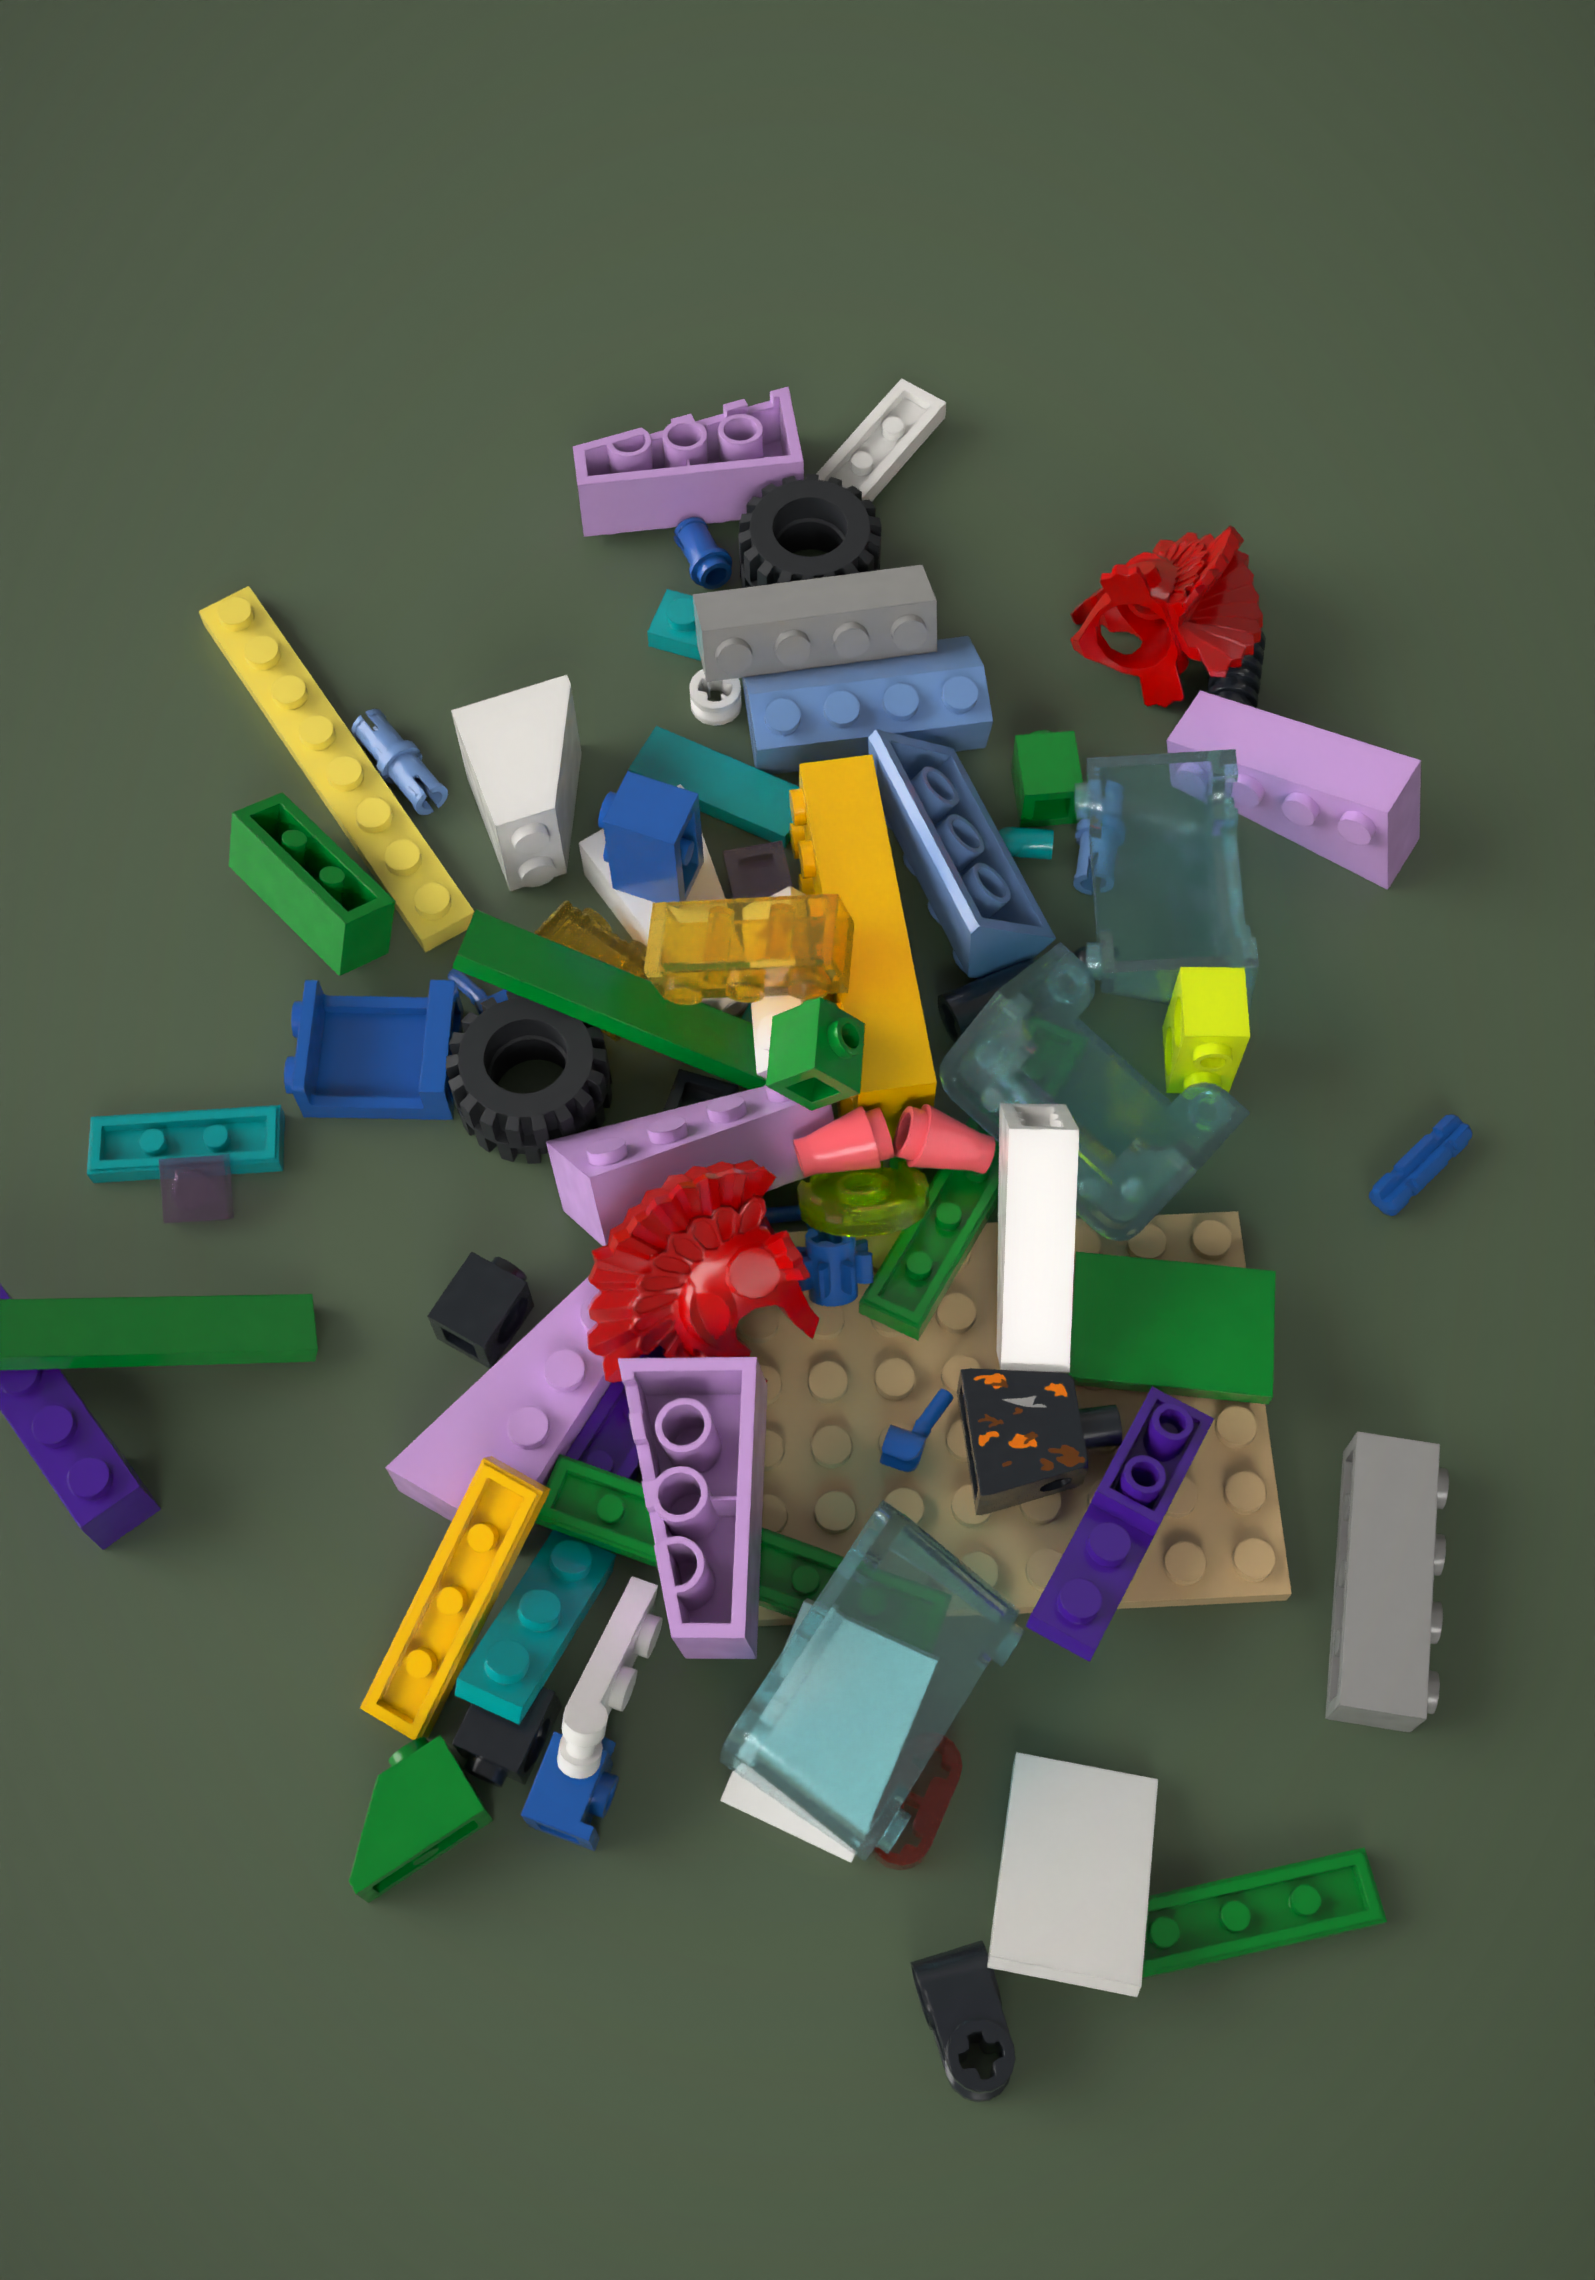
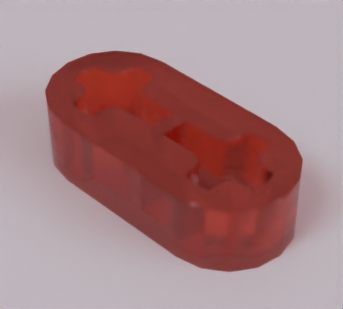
M934 1732L919 1733L906 1742L898 1755L873 1812L868 1830L870 1850L876 1860L887 1868L895 1870L911 1869L921 1863L930 1851L962 1771L960 1752L954 1742L946 1736ZM930 1749L942 1754L940 1767L949 1772V1776L946 1780L941 1777H934L929 1784L925 1796L921 1797L912 1792L917 1780L918 1768L909 1763L913 1756L924 1759ZM906 1804L918 1809L912 1825V1833L920 1838L921 1842L917 1847L905 1844L900 1854L887 1849L889 1836L884 1831H881L880 1827L884 1822L896 1825Z

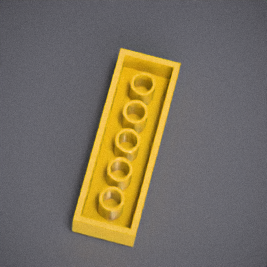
M873 755L799 764V789L789 790L793 823H790V838L793 857L800 860L802 874L798 875L799 890L807 896V907L811 924L809 928L813 963L818 962L820 979H817L818 997L834 1002L840 1009L865 1023L860 1094L838 1101V1115L840 1118L860 1106L865 1111L879 1107L885 1118L893 1143L899 1119L908 1106L920 1109L923 1105L929 1104L934 1107L937 1081Z

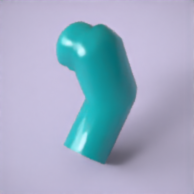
M1004 827L999 830L1012 857L1051 860L1054 830L1022 827Z

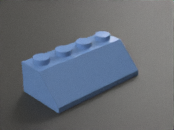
M969 636L937 640V652L742 677L755 768L771 775L799 771V764L868 755V737L876 729L954 748L955 752L986 748L993 724L984 665Z
M876 729L868 737V755H873L886 825L893 831L904 852L903 860L906 867L917 877L929 900V912L945 931L954 949L953 958L956 964L968 977L980 979L1024 960L1035 958L1056 937L954 748Z

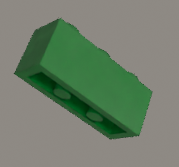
M283 792L232 812L229 867L331 969L341 976L389 953L395 900Z

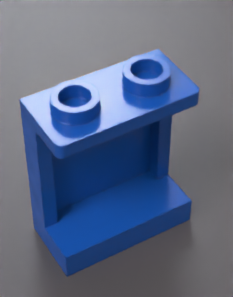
M305 980L303 999L293 1003L291 1013L292 1033L294 1038H297L296 1054L286 1058L284 1067L286 1093L294 1095L303 1117L453 1120L455 1100L448 1082L446 1056L452 1055L449 1043L453 1033H461L462 1031L461 1021L463 1020L464 1010L455 980H430L428 997L329 996L324 994L319 980Z

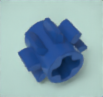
M825 1224L814 1227L805 1234L806 1247H796L801 1253L804 1265L810 1273V1278L797 1281L802 1291L808 1290L809 1299L815 1304L827 1307L849 1304L858 1297V1283L870 1284L874 1281L872 1253L868 1252V1240H856L854 1230L848 1226Z

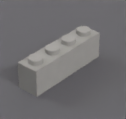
M923 565L693 594L697 646L706 682L937 652V600Z
M1357 1431L1343 1451L1325 1719L1410 1733L1427 1719V1714H1434L1436 1711L1440 1680L1437 1671L1429 1670L1430 1644H1437L1439 1641L1443 1622V1608L1441 1602L1433 1601L1434 1575H1441L1446 1556V1539L1443 1534L1436 1533L1437 1509L1444 1508L1449 1490L1448 1469L1439 1467L1440 1444Z

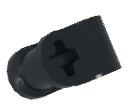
M982 1940L910 1962L920 2004L930 2030H933L946 2077L955 2092L962 2098L973 2102L990 2101L999 2096L1009 2083L1016 2060L1014 2044L1002 2010L998 1983L993 1968L987 1967L989 1955ZM979 2043L980 2049L984 2054H997L998 2059L993 2062L989 2079L981 2080L975 2068L963 2070L960 2065L967 2059L970 2044Z

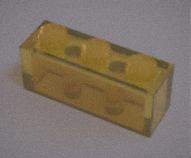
M838 893L653 903L644 973L665 1000L681 1005L698 1004L703 998L729 997L738 1002L753 1003L761 1001L764 996L791 995L798 999L809 1000L819 997L824 998L827 994L848 993L855 923Z

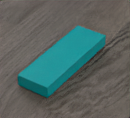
M658 726L654 728L628 769L630 772L676 787L681 784L684 789L698 793L700 811L784 848H786L791 840L790 823H793L789 790L799 789L797 785Z
M281 1105L91 1117L87 1175L93 1183L283 1171L285 1113Z

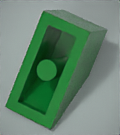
M441 1735L428 1742L426 1737H420L404 1745L389 1758L388 1761L391 1767L376 1778L349 1878V1883L355 1894L368 1903L493 1821L453 1751Z

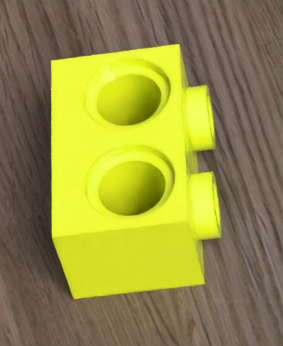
M1180 967L1162 1026L1166 1093H1184L1187 1097L1193 1099H1209L1219 1094H1229L1250 1039L1245 968Z

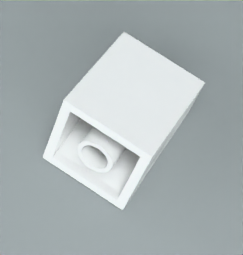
M568 676L557 677L451 710L467 779L509 890L513 891L526 886L538 887L548 883L554 877L566 874L582 754L572 688Z

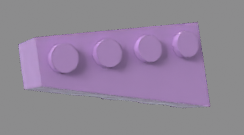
M789 387L770 391V401L748 406L745 399L723 404V414L695 421L692 414L671 419V424L664 430L649 434L641 427L573 446L584 537L677 527L681 522L691 517L702 518L706 524L738 521L742 514H747V504L752 497L762 498V489L771 483L777 487L781 486L782 479L795 476L796 480H804V460Z
M1201 690L1166 740L1170 776L1173 781L1387 890L1420 838L1421 760Z
M765 1084L763 1087L546 1141L563 1211L596 1241L605 1246L608 1245L610 1230L623 1223L628 1209L640 1204L647 1190L661 1188L669 1175L684 1174L693 1166L708 1167L721 1161L737 1164L752 1159L760 1167L764 1166L777 1177L767 1191L804 1178L796 1157L793 1140L805 1137L834 1121L831 1104L811 1111L768 1088Z
M588 1277L385 1467L398 1491L452 1521L482 1459L489 1456L495 1457L546 1486L559 1455H566L612 1383L605 1380L602 1366L603 1356L595 1355L587 1346V1332L597 1323L590 1319L587 1307L593 1297L600 1292L599 1289L589 1282Z
M757 1357L618 1358L630 1411L628 1415L633 1441L636 1444L641 1468L645 1504L649 1512L655 1541L654 1549L671 1638L685 1659H757L767 1383Z

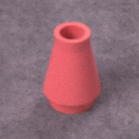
M929 1104L923 1105L920 1109L908 1106L903 1111L897 1124L893 1141L894 1155L906 1159L908 1167L966 1170L980 1174L986 1173L989 1169L996 1145L993 1136L982 1134Z
M860 1106L811 1134L793 1140L796 1157L804 1178L822 1173L881 1168L880 1161L894 1157L891 1136L879 1107L865 1111Z

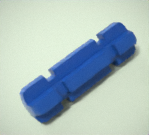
M1454 1114L1445 1115L1432 1128L1433 1131L1430 1134H1426L1393 1166L1394 1169L1390 1173L1387 1172L1373 1185L1372 1190L1369 1192L1371 1203L1387 1216L1396 1215L1409 1203V1199L1412 1196H1416L1448 1164L1452 1157H1456L1468 1145L1473 1135L1469 1125L1463 1123Z

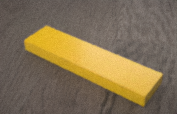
M493 1456L482 1459L360 1709L412 1740L420 1737L428 1739L457 1677L549 1495L550 1488Z

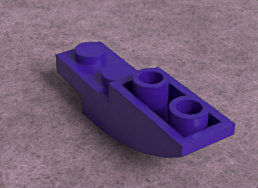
M1154 1387L1150 1389L1025 1627L1089 1662L1091 1661L1214 1418Z

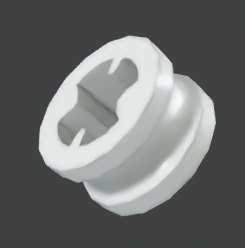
M703 669L692 677L689 689L691 711L695 718L704 724L717 726L727 724L739 715L742 707L739 678L706 682ZM710 691H723L721 701H708V698L711 697Z

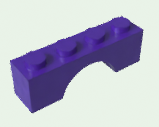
M0 1284V1299H13ZM62 1369L0 1370V1411L79 1528L102 1550L161 1510L128 1460L78 1395Z

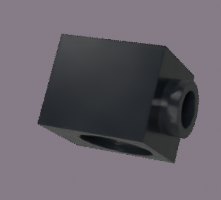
M471 1252L427 1315L436 1338L491 1369L534 1307L528 1283L526 1282L527 1276L517 1266L501 1257H494L490 1262Z
M542 1687L520 1725L471 1703L452 1742L459 1754L467 1759L463 1770L497 1787L503 1786L506 1777L525 1785L562 1708L556 1693Z

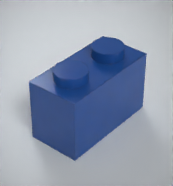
M627 771L617 793L610 791L606 795L598 818L599 828L604 829L606 844L603 858L605 862L609 863L612 888L681 911L704 863L699 794Z

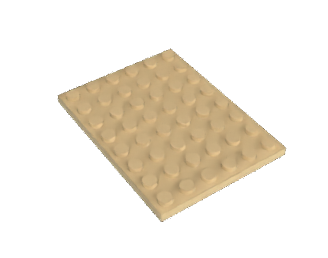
M1238 1211L1076 1219L1074 1257L1076 1252L1246 1268ZM998 1222L986 1223L918 1341L860 1314L859 1301L869 1284L859 1283L858 1297L849 1304L835 1307L815 1304L809 1299L808 1290L802 1291L810 1308L820 1318L813 1340L799 1329L777 1305L754 1309L742 1317L736 1327L737 1336L752 1351L749 1357H757L764 1378L768 1380L762 1527L948 1594L950 1599L944 1617L1032 1613L1120 1447L1088 1449V1471L1083 1484L1076 1488L989 1514L976 1515L957 1387L961 1369L1001 1370L996 1352ZM904 1227L872 1229V1235H865V1229H853L856 1240H868V1252L872 1253L873 1278ZM808 1231L788 1232L795 1247H806L805 1234ZM1075 1385L1079 1409L1117 1405L1121 1419L1123 1441L1148 1393ZM940 1389L949 1391L954 1399L931 1429L932 1432L926 1439L917 1468L911 1472H904L881 1464L882 1446L890 1425L912 1431L916 1420H918ZM1170 1395L1214 1418L1117 1609L1287 1601L1292 1592L1265 1404ZM759 1606L758 1626L794 1625L796 1619Z

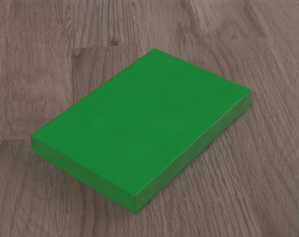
M1076 1252L1073 1276L1070 1373L1067 1372V1374L1072 1375L1074 1384L1077 1386L1147 1393L1154 1387L1168 1395L1269 1405L1273 1398L1276 1271Z

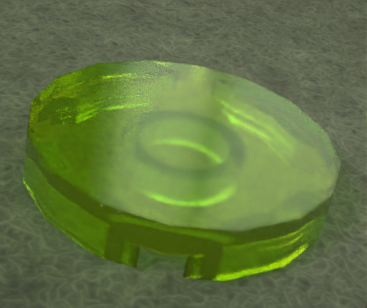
M880 1161L881 1168L822 1173L810 1176V1182L808 1183L801 1180L797 1187L798 1207L801 1219L813 1229L831 1235L847 1237L887 1235L909 1228L924 1218L930 1206L929 1184L924 1173L917 1168L908 1167L906 1162L898 1161L899 1170L883 1167V1161Z

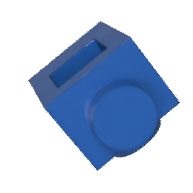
M554 1731L522 1810L521 1817L529 1827L595 1851L600 1836L595 1827L591 1826L590 1823L593 1815L600 1818L606 1816L617 1789L619 1776L610 1773L613 1766L611 1756L616 1743L604 1737L601 1740L603 1750L599 1769L588 1778L576 1779L567 1776L558 1767V1748L563 1734Z

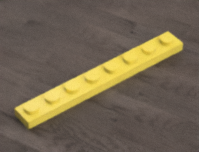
M247 586L200 610L199 614L205 628L379 885L395 900L396 910L425 953L466 931L475 911L251 588Z

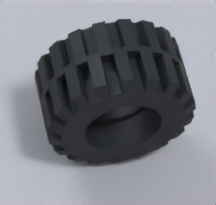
M806 474L805 480H796L795 476L783 478L781 486L777 487L771 483L762 489V498L752 497L747 504V514H742L739 522V559L742 588L880 570L882 527L880 518L875 517V506L870 500H862V491L853 485L844 488L842 487V480L830 477L828 481L819 480V475ZM813 549L824 551L827 554L807 557L793 553L800 550Z
M507 991L508 1000L497 1003L494 997L487 999L481 1003L483 1013L478 1016L469 1012L461 1021L464 1033H453L449 1043L452 1055L446 1056L448 1082L463 1126L470 1136L476 1135L480 1147L490 1153L498 1146L501 1159L511 1162L515 1161L518 1154H525L528 1164L541 1163V1154L548 1153L546 1141L588 1131L589 1127L593 1129L600 1128L606 1120L604 1108H610L612 1101L610 1085L612 1084L604 1037L600 1028ZM546 1060L564 1069L560 1077L553 1084L534 1093H513L498 1086L500 1079L510 1068L524 1061Z

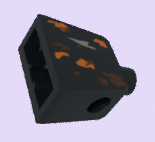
M975 1368L960 1370L957 1397L976 1515L989 1514L1076 1488L1083 1484L1088 1471V1449L1120 1446L1122 1443V1425L1117 1405L1079 1409L1074 1379L1070 1374Z

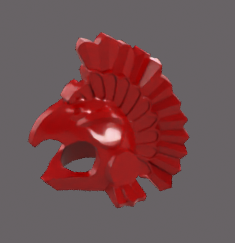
M1232 525L1215 539L1211 533L1198 539L1197 533L1187 532L1176 542L1159 540L1152 550L1153 553L1143 552L1133 557L1125 565L1116 564L1113 566L1112 573H1102L1099 581L1102 588L1081 602L1070 614L1076 625L1083 623L1080 630L1070 639L1073 649L1084 658L1103 664L1121 673L1140 677L1144 705L1147 707L1157 704L1166 708L1174 701L1185 700L1180 675L1187 669L1190 663L1189 658L1202 661L1210 676L1226 678L1229 667H1241L1244 655H1254V643L1260 642V628H1263V614L1259 608V595L1254 588V574L1248 569L1249 555L1238 550L1244 539ZM1101 625L1105 626L1109 632L1131 633L1137 636L1142 641V644L1132 654H1122L1109 646L1101 634Z
M752 1159L737 1164L721 1161L708 1167L693 1166L684 1174L669 1175L661 1188L647 1190L641 1203L628 1209L623 1223L610 1230L608 1245L592 1250L595 1263L588 1280L600 1292L593 1297L587 1307L590 1319L597 1322L587 1332V1346L595 1355L603 1356L602 1366L606 1381L612 1383L622 1381L618 1358H639L641 1355H649L659 1345L663 1348L662 1353L667 1358L749 1357L752 1351L737 1336L736 1327L742 1317L760 1307L777 1305L799 1329L813 1340L820 1318L810 1308L797 1281L810 1278V1273L804 1265L802 1255L795 1247L787 1230L775 1233L767 1217H764L767 1210L765 1200L762 1197L777 1178L764 1166L760 1167Z

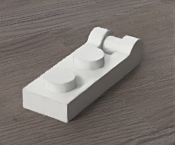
M633 1576L631 1577L565 1707L561 1728L563 1735L559 1743L557 1763L560 1770L571 1778H588L599 1769L603 1750L601 1740L605 1736L608 1716L612 1708L621 1712L625 1709L632 1694L638 1672L632 1666L638 1655L649 1658L655 1647L663 1618L653 1615L658 1585Z

